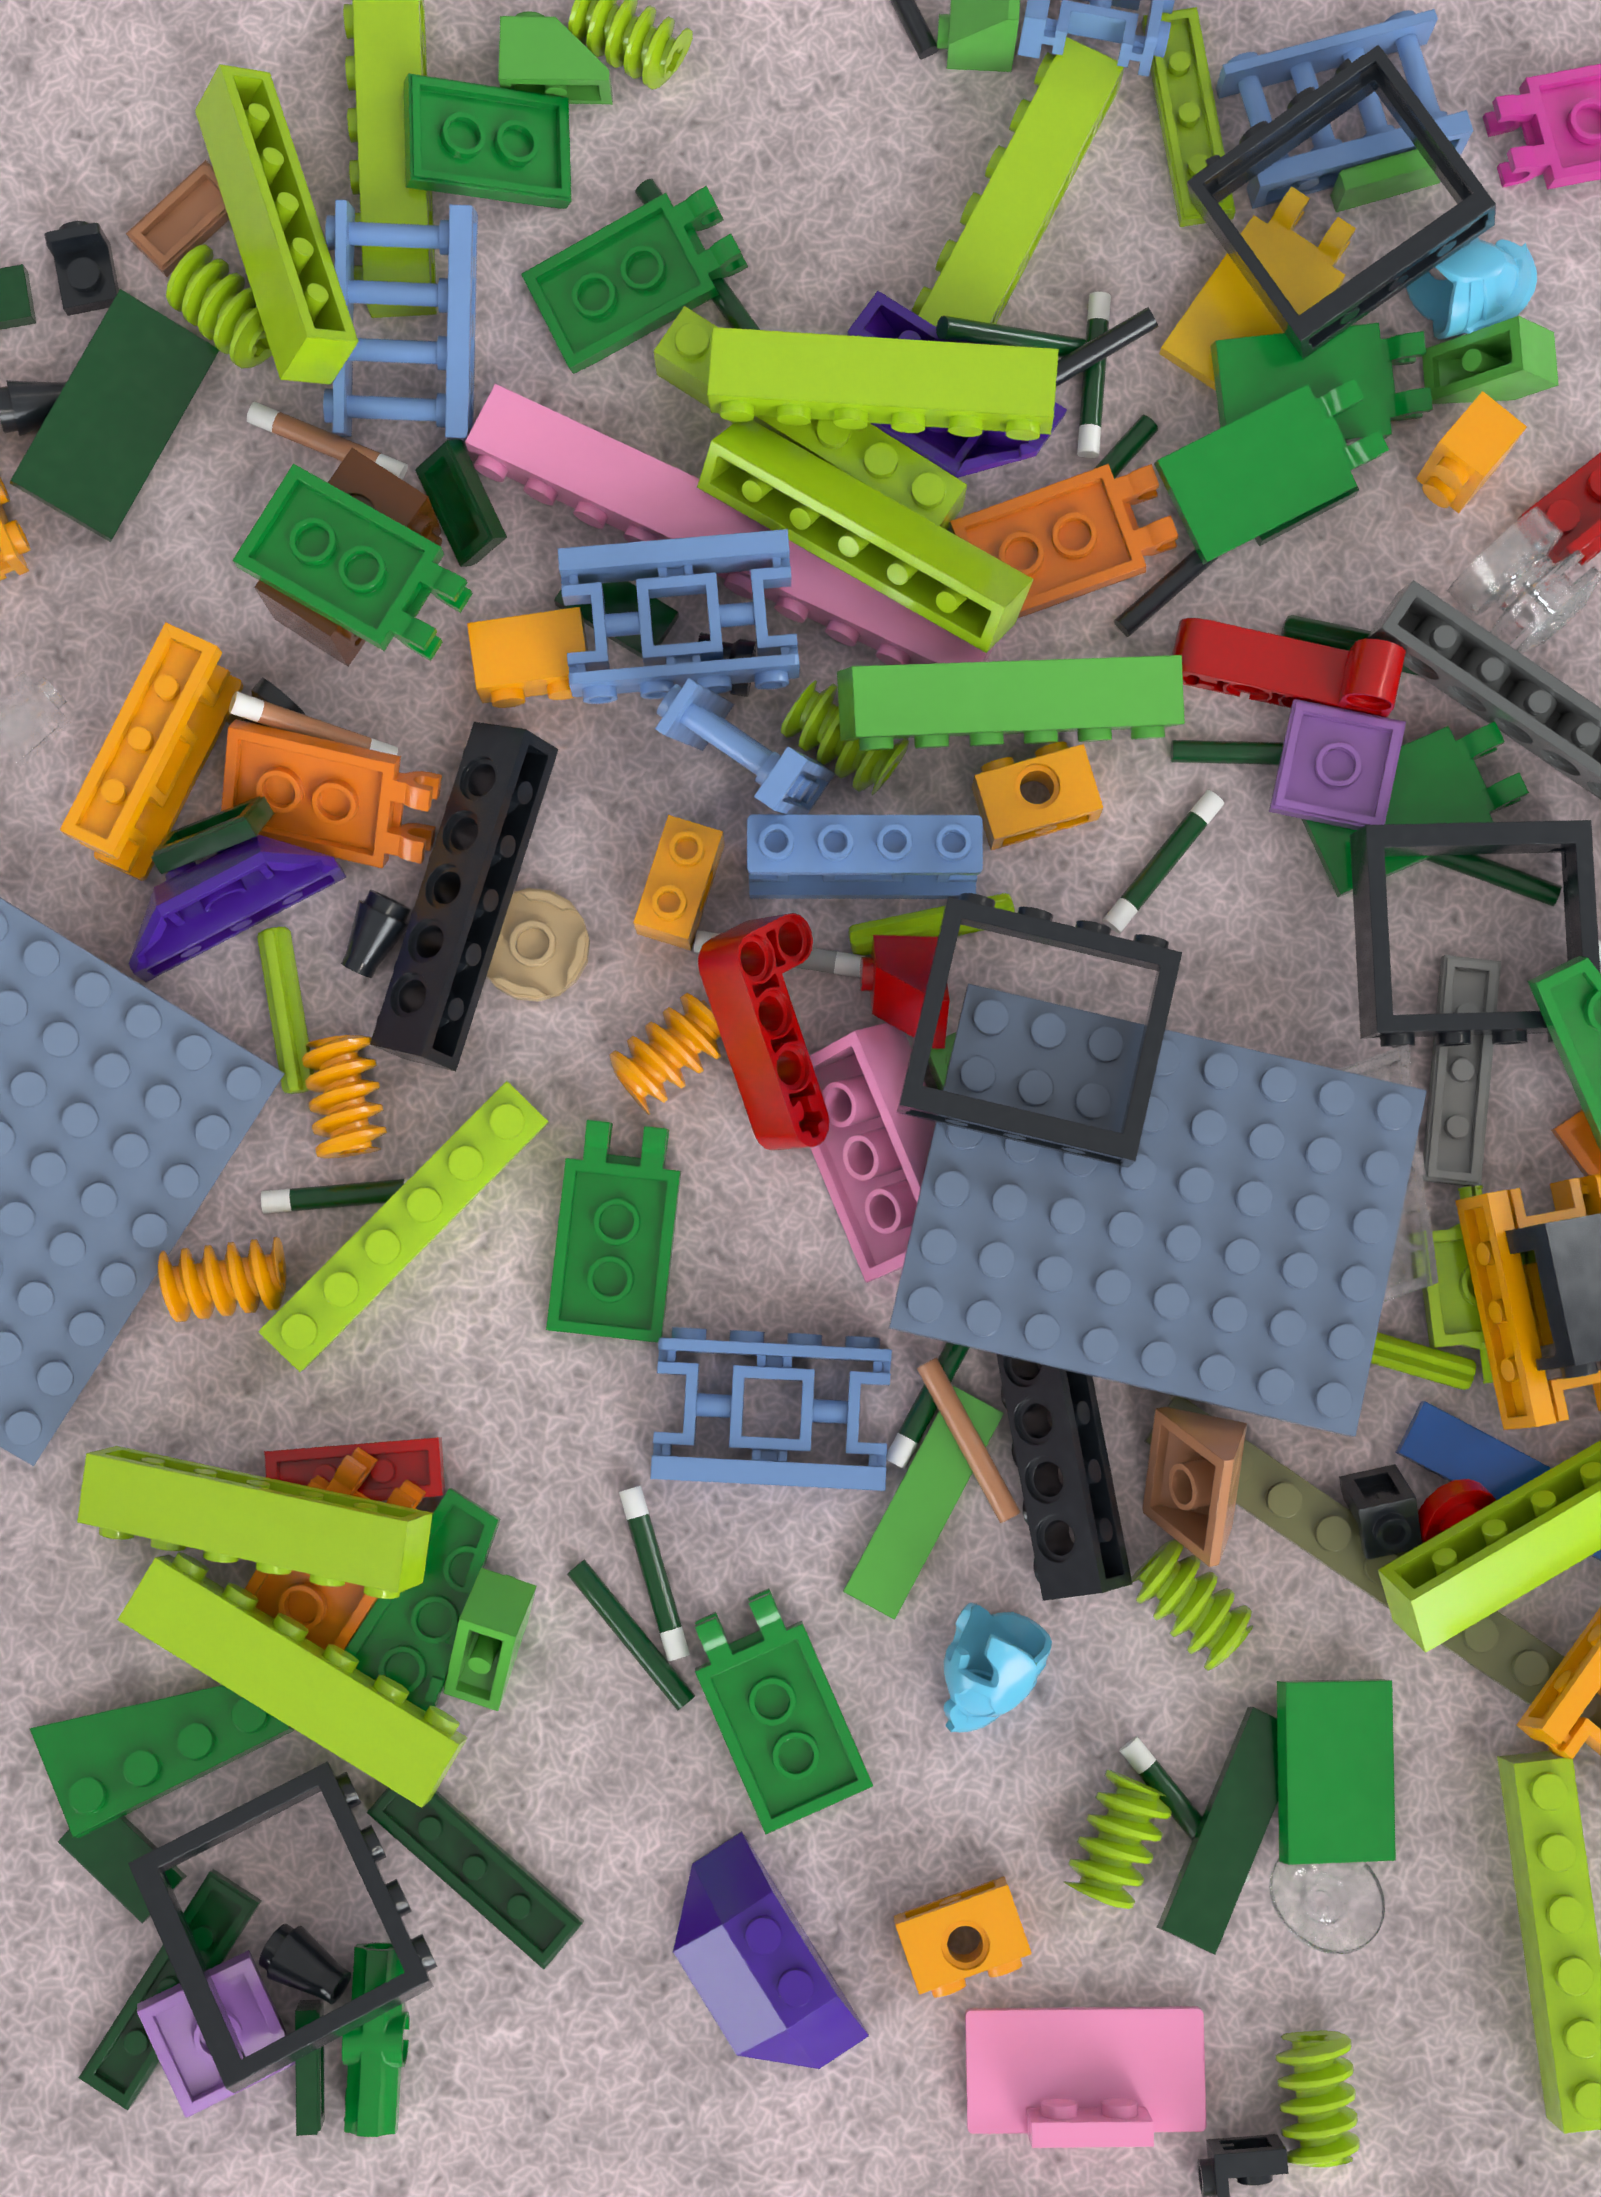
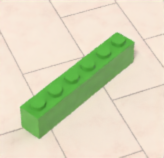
M1182 655L851 666L837 671L840 740H859V751L894 749L893 739L914 738L915 749L949 747V737L969 736L970 746L1003 745L1004 734H1024V744L1058 742V732H1077L1078 742L1112 740V730L1131 729V740L1165 738V728L1185 724Z

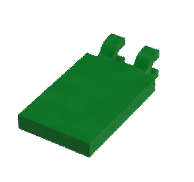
M707 186L694 192L686 200L675 206L672 205L667 193H664L521 273L567 366L573 374L601 361L675 320L684 306L693 310L718 296L719 294L712 280L730 277L748 268L732 234L723 237L706 250L702 245L696 231L708 229L724 221Z
M1379 323L1352 325L1304 359L1285 333L1216 340L1210 346L1220 428L1306 384H1309L1315 398H1318L1354 378L1365 399L1356 403V406L1334 416L1346 443L1356 442L1379 429L1383 438L1386 439L1392 435L1391 421L1422 418V413L1433 410L1430 387L1412 389L1395 394L1392 365L1413 364L1416 362V357L1426 354L1424 331L1405 333L1381 339Z
M1355 378L1318 398H1315L1309 384H1306L1158 459L1154 463L1203 565L1352 490L1357 486V483L1351 471L1389 451L1380 429L1348 446L1337 425L1334 416L1356 406V403L1365 399Z
M294 463L232 560L240 570L377 648L385 651L393 637H395L409 649L429 661L433 659L443 643L441 638L436 636V628L416 618L430 593L460 613L473 594L470 589L465 587L468 583L465 578L438 565L445 555L441 546Z
M1496 722L1485 725L1456 741L1449 726L1402 745L1385 824L1493 822L1490 814L1520 802L1521 797L1529 793L1520 773L1507 777L1487 788L1474 761L1498 750L1497 747L1505 742ZM1302 819L1337 897L1352 892L1350 834L1357 830ZM1432 856L1385 857L1386 877L1423 862Z
M587 1120L583 1160L565 1159L546 1330L658 1343L659 1338L663 1336L681 1171L664 1169L670 1130L644 1126L641 1158L611 1155L609 1152L613 1123Z
M769 1588L748 1597V1603L760 1630L729 1643L716 1612L695 1621V1630L710 1661L696 1667L695 1673L765 1835L873 1787L872 1780L803 1622L800 1621L785 1627Z

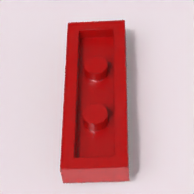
M442 1437L264 1451L267 1478L308 1486L310 1481L317 1475L331 1482L343 1459L347 1455L351 1456L355 1449L359 1447L378 1460L357 1490L370 1500H388L393 1490L400 1488L405 1480H409L426 1492L424 1497L445 1496Z

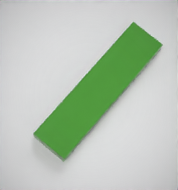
M953 1386L986 1447L1004 1413ZM938 1411L843 1590L844 1593L894 1620L973 1473L940 1411Z

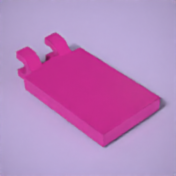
M1601 64L1526 77L1519 87L1520 95L1512 94L1495 97L1492 102L1494 111L1487 112L1483 116L1488 137L1512 132L1522 127L1527 145L1510 148L1506 153L1509 162L1500 163L1497 166L1502 188L1528 182L1539 175H1543L1547 190L1601 179Z

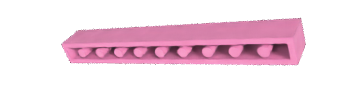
M497 384L494 385L465 441L470 458L475 462L474 468L482 475L497 482H503L505 477L513 479L525 485L523 488L524 492L533 499L546 505H553L555 500L575 508L573 514L592 527L603 529L605 523L624 531L623 537L628 542L771 531L769 528L697 488L699 478ZM789 541L791 587L764 589V597L775 602L774 608L783 616L800 623H804L806 618H809L827 626L825 629L826 634L844 645L855 646L857 641L874 648L877 650L876 657L887 665L986 662L993 649L992 647L987 653L983 652ZM751 571L716 574L726 579L724 585L729 590L744 598L752 599Z

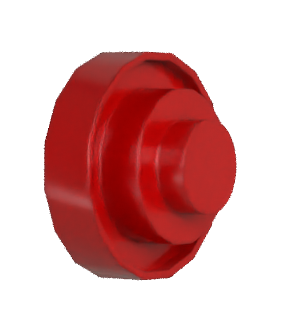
M1471 1479L1453 1480L1440 1486L1426 1498L1418 1511L1422 1544L1497 1500L1481 1483Z

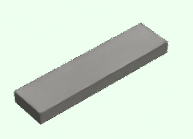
M1451 955L1442 956L1436 1014L1497 1012L1501 961ZM1472 1035V1044L1449 1047L1436 1046V1037H1434L1421 1181L1471 1187L1481 1185L1494 1047L1492 1035Z

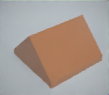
M1169 1407L1156 1408L1142 1508L1143 1513L1208 1567L1217 1566L1220 1564L1233 1526L1247 1423Z

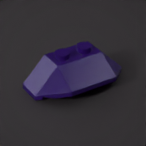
M880 291L875 293L847 331V336L961 343L938 338L934 325ZM1056 402L1051 434L1067 411L1066 408ZM871 423L956 478L1035 457L1051 436L1049 434H1040L1038 439L1022 441L1008 438L1005 435L1006 432L983 430L979 436L962 437L949 433L948 428L925 427V430L919 433H903L893 430L891 424Z
M257 835L218 851L217 855L199 864L193 861L173 869L165 875L167 881L155 886L128 964L134 975L144 982H148L345 879L346 875L342 867L332 856L262 835Z
M742 1831L692 1863L673 1953L737 2056L820 2069L869 2037L862 2022Z

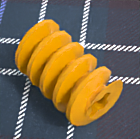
M685 993L680 997L685 1015L670 1007L662 1012L667 1029L660 1027L652 1021L645 1025L649 1044L635 1036L627 1040L631 1058L616 1050L609 1054L616 1077L648 1115H650V1111L645 1099L647 1095H651L663 1103L668 1100L663 1085L666 1080L681 1089L686 1086L681 1071L683 1066L690 1068L698 1074L704 1071L699 1053L703 1051L716 1060L721 1057L716 1041L721 1035L712 1008L704 1000L701 1001L689 993Z
M340 1035L314 1040L306 1044L307 1047L316 1049L302 1057L303 1065L306 1068L318 1070V1072L310 1075L305 1080L308 1090L323 1093L309 1102V1109L313 1113L326 1115L312 1125V1130L315 1135L330 1138L315 1148L317 1157L323 1159L343 1158L381 1150V1148L372 1146V1140L386 1134V1127L369 1124L368 1118L384 1111L383 1105L365 1100L366 1095L380 1088V1083L362 1079V1073L377 1066L375 1059L359 1057L358 1053L359 1050L370 1045L372 1037Z
M277 1236L273 1238L270 1254H264L258 1240L252 1239L247 1257H241L236 1244L228 1242L224 1260H218L211 1245L204 1246L201 1263H195L189 1248L181 1249L177 1266H172L165 1251H161L158 1259V1275L162 1297L171 1317L176 1322H186L190 1317L192 1309L199 1319H209L213 1314L215 1306L222 1316H232L236 1311L237 1303H239L245 1313H255L259 1308L261 1299L268 1310H278L282 1305L286 1290V1263L283 1245Z

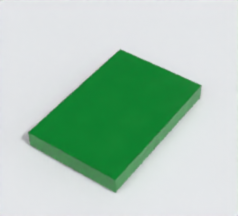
M408 73L404 80L406 188L557 209H566L570 205L572 198L569 98Z
M1392 1680L1277 1681L1279 1862L1287 1865L1396 1861Z

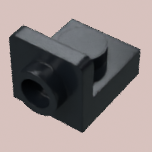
M72 221L63 224L59 230L46 232L44 234L46 246L54 257L62 305L66 314L70 316L109 308L119 292L111 244L98 223Z
M1396 1464L1339 1476L1343 1499L1358 1524L1361 1549L1367 1559L1411 1551L1422 1544L1416 1496Z
M1277 2134L1206 2139L1208 2158L1198 2159V2178L1202 2197H1230L1229 2178H1236L1237 2182L1243 2185H1263L1272 2182L1273 2175L1289 2174L1287 2150Z

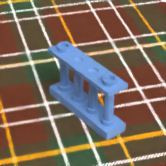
M1435 9L1417 14L1412 10L1402 11L1392 15L1383 23L1258 55L1256 52L1239 54L1229 60L1227 64L1222 65L1216 85L1218 99L1241 94L1250 127L1262 121L1270 123L1272 118L1262 87L1293 79L1297 94L1309 87L1317 89L1319 86L1315 73L1338 68L1347 58L1353 62L1379 45L1386 55L1398 52L1409 87L1459 154H1462L1473 132L1467 110L1450 115L1445 111H1440L1420 46L1428 43L1438 20ZM1374 91L1357 104L1366 130L1363 138L1342 143L1340 139H1335L1331 124L1329 123L1311 136L1314 147L1310 152L1289 157V154H1286L1248 182L1246 190L1252 209L1281 202L1291 186L1304 195L1334 187L1341 170L1417 148L1402 128L1395 129L1393 125L1387 124L1380 98Z
M335 200V215H327L325 237L328 250H335V271L352 323L354 303L438 307L439 313H447V336H438L437 341L358 338V344L333 381V389L326 388L324 391L325 423H333L332 433L340 437H352V418L434 421L437 427L445 428V437L447 439L466 441L474 426L478 213L472 205L449 204V220H440L439 225L355 222V208L347 200ZM354 245L439 249L440 255H448V278H439L438 284L354 280ZM353 361L437 364L438 370H446V393H437L436 399L352 395Z
M689 678L683 687L675 684L668 691L657 709V715L662 717L655 728L657 731L669 738L702 751L708 743L712 744L757 775L755 782L761 785V787L754 796L756 799L772 810L786 815H808L834 777L835 773L789 746L782 756L775 751L772 752L725 720L734 706L732 702Z

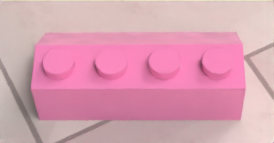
M888 1023L853 1031L810 1055L830 1121L826 1139L820 1145L810 1148L866 1283L903 1267L936 1123L897 1113L911 1047L905 1032Z

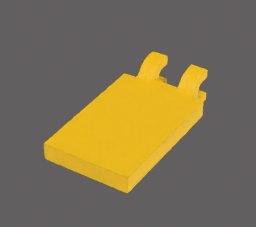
M1291 186L1268 224L1253 215L1241 232V236L1297 314L1301 315L1341 286L1346 275L1334 268V266L1349 246V240L1355 233L1356 228L1340 217H1337L1319 246H1315L1293 231L1305 212L1303 210L1310 198ZM1227 253L1166 339L1159 354L1216 391L1210 347L1216 340L1284 332Z

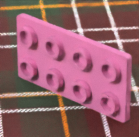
M1198 2006L969 2008L965 2012L967 2128L971 2134L1027 2133L1032 2148L1154 2147V2132H1202L1206 2129L1204 2014Z

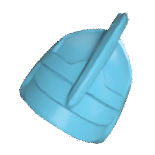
M1477 237L1435 267L1447 278L1446 280L1435 279L1430 272H1427L1407 286L1406 289L1414 307L1425 318L1433 321L1434 337L1442 340L1452 336H1460L1464 333L1470 334L1479 329L1518 316L1527 306L1535 292L1537 270L1526 243L1519 246L1514 242L1501 239L1494 245Z
M977 1603L967 1604L957 1618L955 1636L952 1643L948 1646L944 1657V1676L950 1694V1699L944 1704V1712L948 1718L945 1726L951 1733H961L981 1729L995 1721L1002 1714L1012 1710L1024 1700L1035 1687L1038 1676L1046 1666V1660L1052 1646L1049 1634L1039 1624L1026 1616L1014 1612H1002L991 1615Z

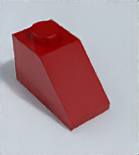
M873 935L871 957H861L860 991L870 992L872 1015L914 1038L938 937ZM948 983L946 984L933 1039V1049H945L950 1003Z

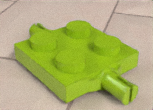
M1483 1185L1458 1188L1460 1199L1483 1194ZM1460 1223L1446 1230L1416 1233L1429 1347L1461 1345L1471 1349H1479L1483 1384L1493 1383ZM1534 1250L1520 1253L1523 1265L1536 1263Z

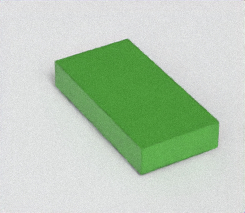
M1415 149L1341 170L1330 197L1337 213L1439 184L1441 181L1420 152Z

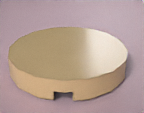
M526 888L515 891V894H512L487 977L498 990L517 1000L539 1002L560 996L578 981L588 963L590 939L584 919L569 900L551 890Z

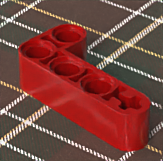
M1185 618L1179 621L1172 655H1182L1184 685L1240 697L1241 692L1249 693V699L1287 708H1291L1293 700L1297 699L1387 718L1395 707L1406 650L1400 645L1385 640L1361 639L1356 641L1352 648L1347 651L1208 619Z
M796 913L745 921L709 939L702 945L698 956L699 973L752 1130L758 1143L768 1150L815 1147L826 1139L829 1132L828 1110L782 975L806 961L812 951L813 937L808 922Z

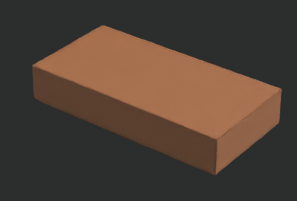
M205 160L126 233L128 239L166 277L174 271L180 260L190 250L204 244L229 220L213 166Z

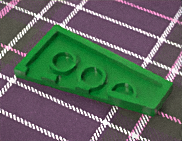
M1578 956L1529 980L1528 984L1601 1152V974L1588 957Z
M448 1489L432 1514L423 1583L400 1592L398 1598L377 1599L345 1651L358 1659L359 1663L355 1669L373 1680H376L378 1675H383L396 1681L409 1691L406 1700L424 1711H427L429 1706L437 1707L448 1673L459 1618L480 1569L485 1567L501 1520L500 1518L455 1489Z
M223 1685L29 1728L72 1837L80 1838L294 1731L292 1727Z

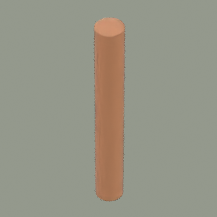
M937 1357L916 1368L999 1522L1003 1523L1021 1513Z

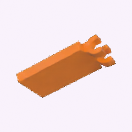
M1109 464L950 521L953 534L1034 579L1018 618L1146 573L1147 566L1143 556H1154L1177 547L1175 540L1178 539V533L1171 515L1139 528L1131 505L1158 497L1156 489L1159 488V482L1152 464L1116 479L1113 477Z
M235 719L228 726L221 811L260 796L262 798L265 796L274 814L258 835L326 854L334 858L383 868L389 860V854L422 864L425 858V850H432L436 827L420 823L402 824L403 807L406 805L413 809L428 812L431 808L432 799L437 800L440 796L442 775L425 771L401 773L399 772L401 756Z
M358 1447L351 1456L347 1455L343 1459L331 1482L317 1475L310 1481L308 1486L369 1499L357 1490L378 1460ZM405 1480L400 1488L393 1490L386 1503L416 1509L426 1492L409 1480ZM258 1570L254 1572L245 1589L259 1599L255 1607L274 1619L278 1613L295 1619L309 1630L305 1638L323 1649H326L328 1644H333L345 1650L378 1599L364 1594V1586L345 1582L344 1586L339 1587L321 1586L309 1581L310 1574L294 1570L290 1574L285 1575L268 1574Z

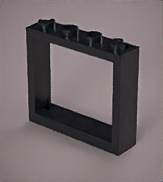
M1379 45L1353 62L1347 58L1337 68L1334 77L1317 89L1309 87L1301 91L1290 101L1284 113L1270 123L1262 121L1252 126L1241 137L1239 145L1222 157L1214 155L1205 160L1206 167L1187 181L1191 203L1303 359L1495 225L1496 203ZM1375 91L1456 201L1457 205L1301 315H1298L1218 203Z
M1591 820L1365 825L1350 834L1360 1039L1380 1038L1381 1047L1403 1048L1415 1046V1037H1436V1046L1449 1047L1472 1044V1035H1492L1493 1045H1512L1527 1043V1034L1547 1033L1548 1043H1554L1540 1011L1393 1015L1385 857L1561 853L1567 962L1578 956L1588 957L1600 973Z
M962 893L960 899L948 897L897 1113L1126 1168L1131 1166L1136 1161L1182 952L1168 949L1169 942L1156 936L1136 934L1133 940L1110 935V927L1097 922L1079 920L1076 921L1075 927L1053 922V914L1038 908L1019 907L1017 913L994 908L995 901L979 894ZM960 924L1157 971L1120 1133L923 1086Z
M328 1761L128 1863L223 2084L232 2093L246 2088L434 1987L427 1973L438 1967L423 1934L411 1938L402 1919L403 1916L412 1912L397 1878L386 1884L377 1865L378 1861L386 1858L382 1845L372 1825L362 1830L360 1829L352 1811L353 1807L361 1804L360 1798L348 1773L345 1772L336 1777ZM322 1792L405 1973L246 2057L165 1871Z

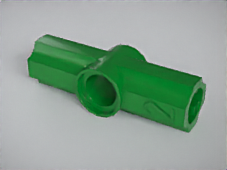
M362 1943L354 1947L351 2001L405 1973L392 1943ZM405 2003L348 2032L342 2037L343 2065H348L347 2088L345 2091V2133H351L359 2137H379L395 2134L398 2130L401 2067H405L409 2040H403L404 2029L409 2030L410 2025L409 2012H404Z

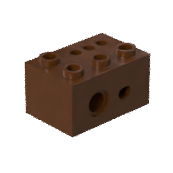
M351 448L327 483L441 546L442 538L439 536L442 530L428 496L354 448ZM259 580L255 585V590L276 621L347 667H349L366 641L262 581Z

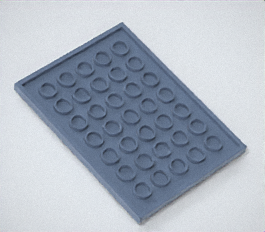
M0 897V1447L34 1466L158 1273V1259L161 1251H165L167 1255L170 1254L280 1082L284 1072Z
M968 984L943 1091L1120 1133L1144 1024ZM1165 1029L1136 1161L1128 1168L936 1122L889 1329L1340 1435L1356 1437L1427 1090Z

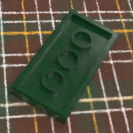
M120 289L12 476L10 484L111 542L220 350Z

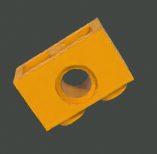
M1065 741L1056 742L1034 752L1036 757L1014 763L1012 757H1005L981 766L982 773L974 775L971 788L979 814L983 820V827L990 850L1099 819L1104 807L1084 744L1069 748ZM1030 781L1040 782L1048 789L1050 799L1042 804L1030 803L1023 798L1020 787Z
M668 815L633 921L638 935L691 951L725 846L723 831Z
M1004 1876L893 1916L919 1995L928 1991L932 1992L934 1998L953 1994L967 1986L965 1981L967 1977L987 1971L991 1978L1006 1975L1023 1966L1021 1958L1032 1955ZM961 1926H970L980 1933V1942L977 1948L968 1954H957L947 1945L951 1932Z

